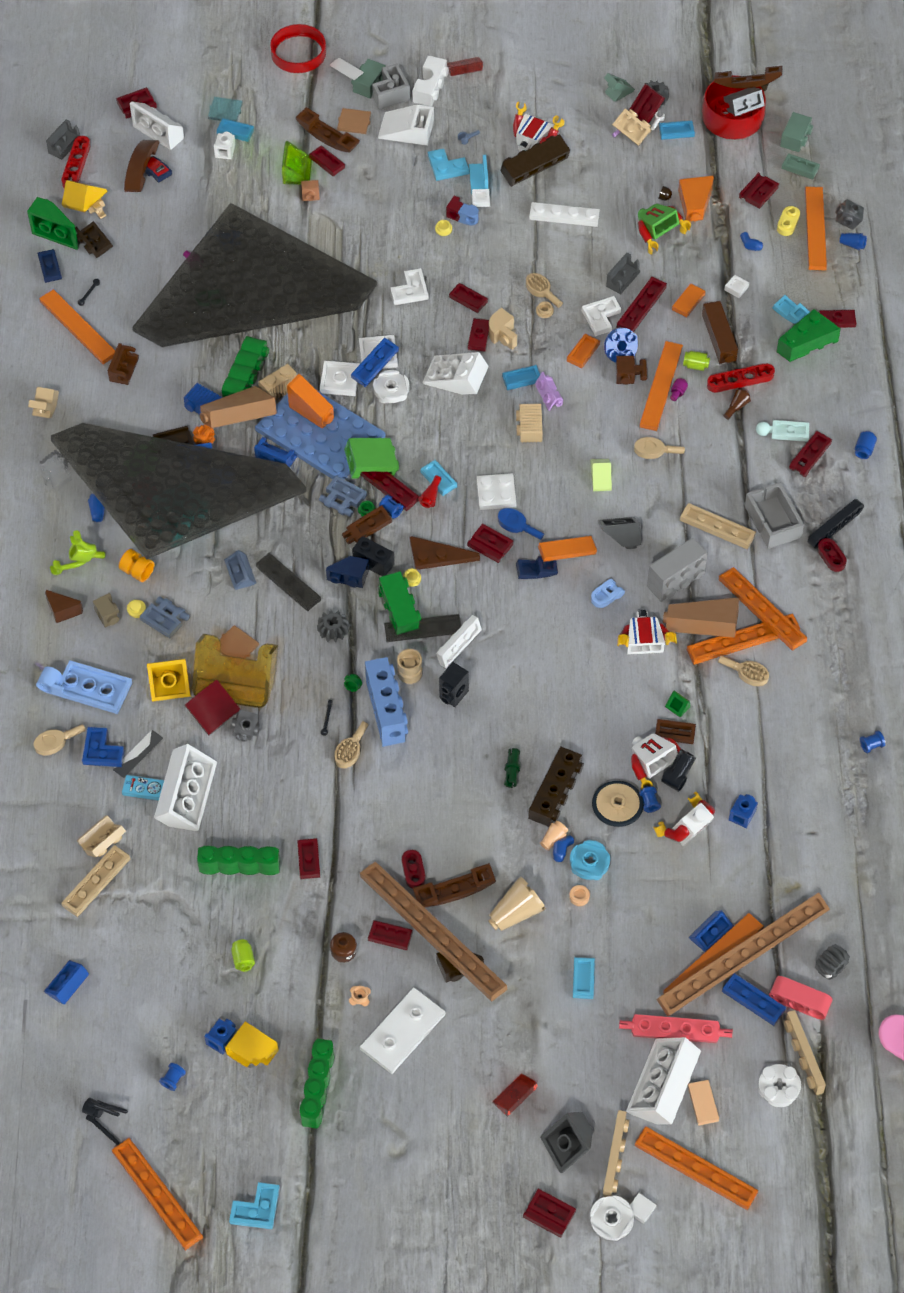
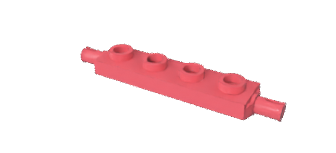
M635 1014L632 1021L620 1020L619 1029H631L633 1037H686L689 1041L717 1043L719 1037L732 1038L733 1029H721L719 1022L712 1020Z

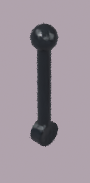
M94 279L93 285L90 287V289L86 292L82 299L78 300L79 306H83L85 303L84 301L95 288V286L100 285L99 279Z
M328 699L324 726L320 731L323 736L328 734L327 726L333 700Z

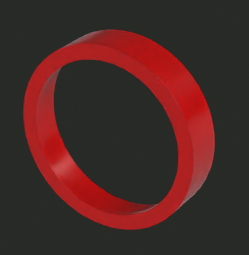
M294 24L286 26L277 31L271 39L270 47L273 62L280 69L290 73L312 71L319 67L326 57V41L323 34L318 29L309 25ZM303 36L315 40L320 45L322 51L312 60L292 63L279 58L276 55V50L284 40Z

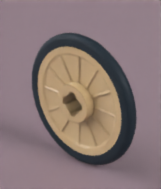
M617 780L604 783L595 791L592 798V808L597 818L603 823L614 827H623L634 823L641 816L644 802L642 796L639 795L640 791L628 782Z

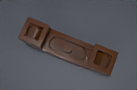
M783 66L766 67L765 74L732 77V71L715 72L714 82L730 88L759 87L782 76Z
M307 107L296 116L299 124L312 136L336 150L350 153L360 143L359 139L348 132L343 135L319 120V115Z
M142 140L135 147L127 167L124 185L125 192H141L146 180L144 172L150 156L155 155L160 143L159 140Z
M488 863L470 869L471 873L436 885L430 882L415 887L413 891L416 900L423 907H431L460 900L480 892L496 882L491 865Z

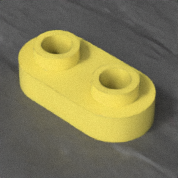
M788 206L783 210L777 225V231L780 235L789 236L793 234L800 218V210L797 207Z

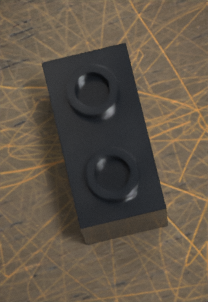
M364 536L352 548L353 557L369 560V570L380 576H386L395 565L393 551Z
M452 662L439 677V698L445 704L456 707L469 692V671Z

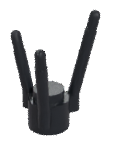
M91 1097L88 1098L82 1108V1112L87 1115L86 1120L92 1122L110 1140L119 1145V1141L95 1118H100L103 1112L118 1117L120 1116L119 1112L127 1114L128 1110L95 1100Z

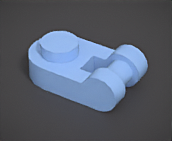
M611 578L592 592L591 603L595 607L604 608L614 600L620 599L624 595L625 590L618 587Z

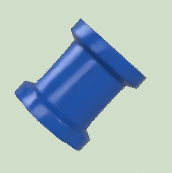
M390 495L383 497L379 503V507L382 505L393 519L397 518L404 508L401 503L398 504L392 500Z
M879 730L868 737H860L861 747L867 754L872 749L877 747L883 748L886 745L884 736Z
M646 787L639 792L644 802L643 809L647 813L655 812L661 808V803L658 802L656 797L657 789L655 787Z
M170 1063L168 1066L169 1070L164 1077L160 1078L159 1082L165 1088L175 1091L177 1082L181 1076H185L186 1071L179 1065Z

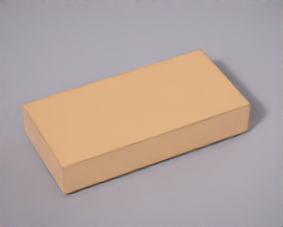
M709 1080L689 1083L688 1090L698 1126L719 1122Z

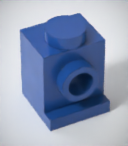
M740 794L730 810L729 821L747 829L757 810L758 802H756L755 798L749 794L745 796Z
M219 1018L209 1033H206L204 1036L206 1045L223 1055L226 1052L225 1046L237 1032L236 1025L229 1019L223 1021Z

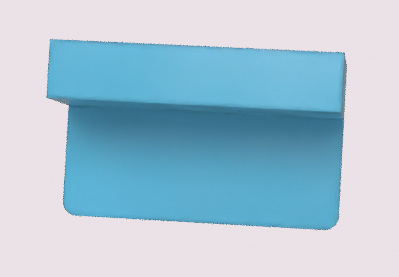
M483 155L482 164H469L471 194L472 189H488L486 155Z

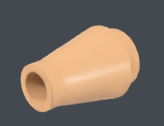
M557 820L551 823L543 840L540 842L541 846L549 851L556 841L567 836L568 829Z

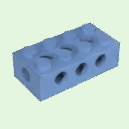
M388 657L365 661L366 684L382 747L404 743L405 734H408V721L406 713H403L402 697L398 694V682L394 679L395 671L393 664H389Z

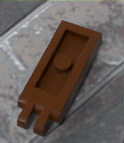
M381 505L346 527L347 531L343 532L342 536L344 539L347 538L345 540L347 544H351L354 541L357 543L362 536L367 538L392 523V519Z

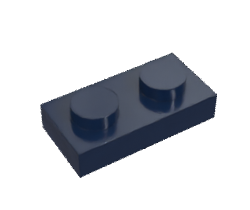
M55 250L38 252L45 283L61 280L62 276Z

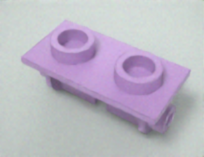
M541 372L535 385L548 411H550L553 405L557 407L562 406L563 398L556 391L557 388L552 377H549V375L545 376L544 372Z

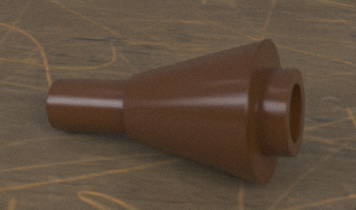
M736 390L729 409L723 415L724 418L729 420L735 412L751 402L747 391Z

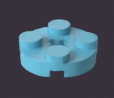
M593 840L584 841L580 845L577 844L570 854L572 873L586 880H600L610 866V855L606 851V847ZM593 857V861L595 862L590 864L587 863V861H585L584 859Z

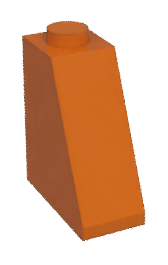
M713 176L679 179L678 192L685 220H703L713 189Z
M298 374L287 385L289 408L323 429L334 419L333 406L303 376Z

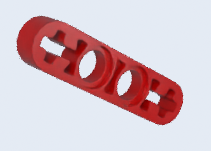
M78 136L74 140L61 178L63 188H65L66 180L70 181V177H72L73 182H79L90 150V141L87 136ZM75 155H82L79 159L74 158ZM72 167L78 168L76 171H70Z
M766 363L713 374L708 377L707 389L717 393L769 382L774 378L775 368L771 364ZM752 374L754 378L748 379L745 375ZM733 377L736 378L737 381L729 382L728 378Z

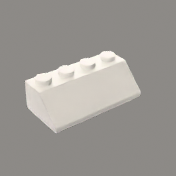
M189 744L173 749L154 818L169 827L198 831L217 761Z
M686 1037L655 1039L626 1112L657 1125L672 1124L701 1050Z

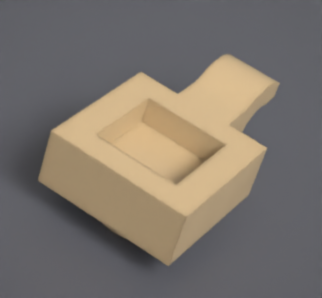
M100 198L88 209L90 214L96 212L100 219L106 216L102 210V207L105 206L103 200Z

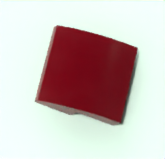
M217 679L184 705L208 736L224 725L226 721L240 710V707Z

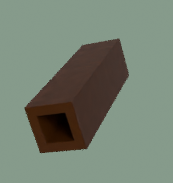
M721 301L703 304L702 317L719 364L737 361L738 348Z

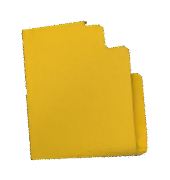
M246 1021L225 1046L226 1054L245 1067H248L250 1063L255 1066L259 1063L269 1065L279 1051L275 1040Z

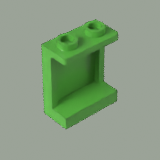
M390 438L348 439L344 451L351 478H359L361 472H389L394 476L396 471H398L399 461L396 460L395 447L392 445Z

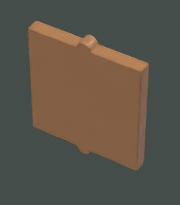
M342 108L341 116L338 117L337 131L366 134L368 125H370L371 112Z
M234 625L225 634H222V637L213 645V648L239 665L246 657L251 656L250 653L259 646V642Z

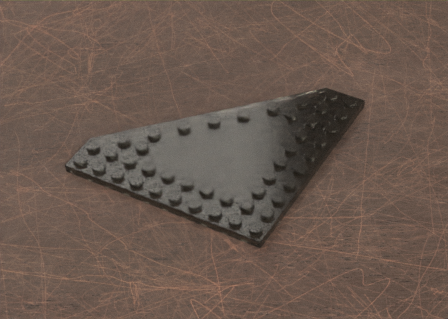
M230 203L133 325L132 330L160 347H167L359 310L377 286V281Z
M81 423L51 435V442L146 559L306 492V486L289 466L284 463Z

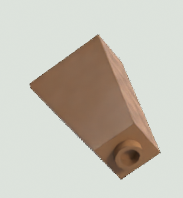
M257 386L200 406V419L210 428L277 414L275 397Z
M739 598L669 604L668 611L664 612L663 623L666 624V629L669 632L735 638Z

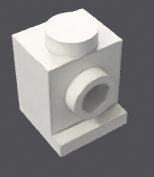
M229 132L218 133L214 144L215 158L232 159L236 145L235 135Z

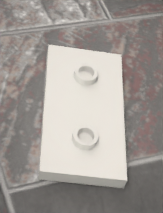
M413 987L360 1046V1050L389 1073L393 1074L446 1015V1011Z

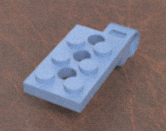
M70 660L63 675L53 667H44L36 686L43 692L118 714L133 682L131 678ZM69 678H76L74 683L66 682ZM88 683L94 684V686L90 689L84 688V686ZM106 688L112 689L109 694L102 693Z

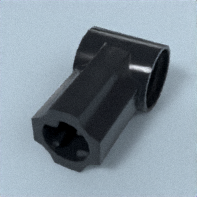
M680 749L672 766L665 771L661 782L679 792L687 781V774L696 757Z

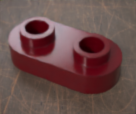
M830 538L822 539L818 544L817 550L823 561L834 572L844 570L847 559L839 546Z
M407 850L402 855V867L406 884L413 889L425 884V871L421 854L416 850ZM409 861H415L414 864H410V863H408V862H409ZM414 878L419 879L417 882L412 881Z

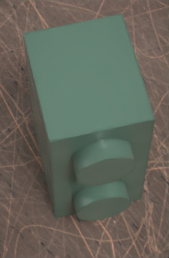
M367 59L359 69L364 73L355 80H351L353 92L371 99L373 96L372 84L382 81V68L386 67V65Z
M793 112L782 134L780 147L800 152L802 146H806L807 135L812 133V117Z

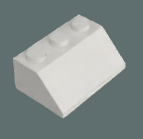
M130 103L134 128L153 140H159L160 144L169 150H172L184 139L183 127L179 123L172 121L168 116L161 114L155 108L145 103Z

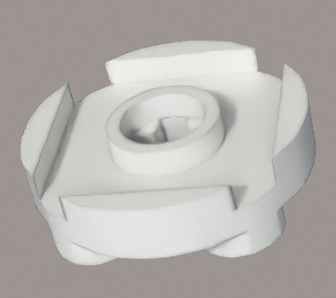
M383 371L373 382L374 394L381 403L404 401L409 392V380L405 375L399 374V371ZM392 384L395 388L390 389L388 387Z
M775 1064L764 1068L758 1082V1091L761 1097H764L770 1105L775 1107L789 1106L796 1100L801 1090V1081L796 1070L793 1067L782 1064ZM777 1081L785 1084L782 1090H778V1087L774 1086Z
M619 1196L600 1198L595 1202L590 1212L594 1231L606 1240H620L631 1231L634 1224V1214L630 1204ZM615 1212L617 1214V1222L608 1223L607 1214L612 1215Z

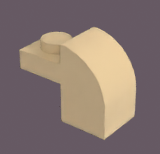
M500 308L489 320V338L493 344L500 341L504 346L513 350L517 346V334L511 331L514 329V317L503 308Z
M37 387L35 401L29 400L28 407L33 408L32 415L51 418L57 406L59 391Z

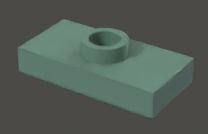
M788 153L781 169L813 180L820 168V164Z

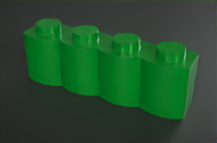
M249 336L245 337L241 349L231 366L228 377L222 386V398L251 388L256 383V374L262 370L263 360L269 354L267 341Z
M202 846L198 848L197 863L199 872L202 874L212 875L220 872L225 875H233L240 872L244 875H255L258 873L276 875L280 873L279 849L276 847L266 846L258 849L253 846H244L238 849L234 846H223L220 848Z
M318 1038L312 1046L313 1058L308 1066L309 1078L304 1085L305 1098L300 1105L302 1127L315 1129L322 1122V1108L326 1102V1088L331 1077L330 1068L334 1063L332 1040Z

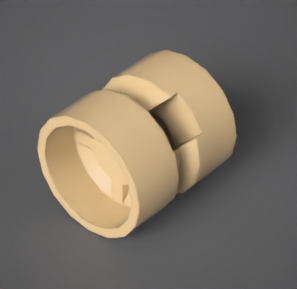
M405 649L397 656V672L402 682L413 684L422 677V657L414 649Z

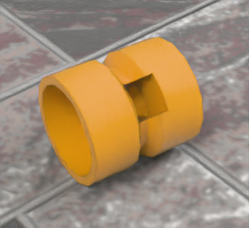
M133 549L127 550L119 562L120 570L128 575H132L133 578L140 582H145L150 577L155 566L152 560L142 556Z

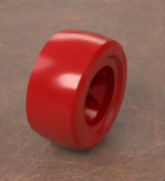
M713 81L707 87L702 102V118L707 129L719 137L734 140L743 139L756 133L760 129L765 117L766 98L763 89L765 106L740 114L741 116H734V114L727 111L730 105L724 101V96L744 89L726 87Z

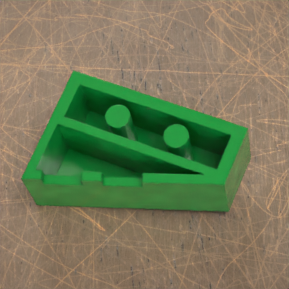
M813 309L778 339L776 352L789 362L808 355L810 351L823 349L825 345L830 343H837L841 328Z
M401 571L379 577L378 595L384 599L385 603L383 606L389 612V619L397 635L419 629V621H421L419 610L414 608L415 600L413 594H409L407 589L409 588L407 578L402 576Z

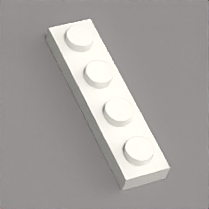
M532 202L529 220L598 227L600 209Z

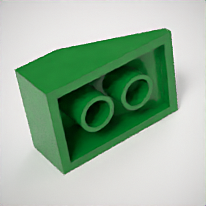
M37 197L27 210L32 234L78 250L79 245L75 225L53 202Z

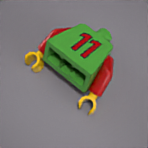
M654 204L647 209L642 208L639 210L638 229L644 242L648 243L649 254L652 255V248H655L658 252L659 245L657 242L652 241V239L656 240L679 224V231L682 234H686V231L690 230V221H683V217L674 207Z

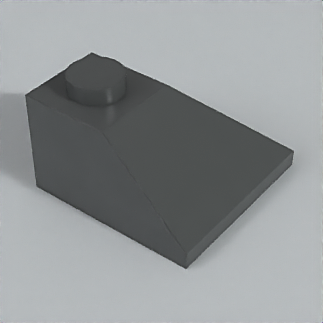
M636 517L598 520L602 530L622 547L635 549L638 545H641L640 522Z
M570 1112L565 1114L540 1137L560 1173L565 1172L591 1149L593 1129L583 1112Z

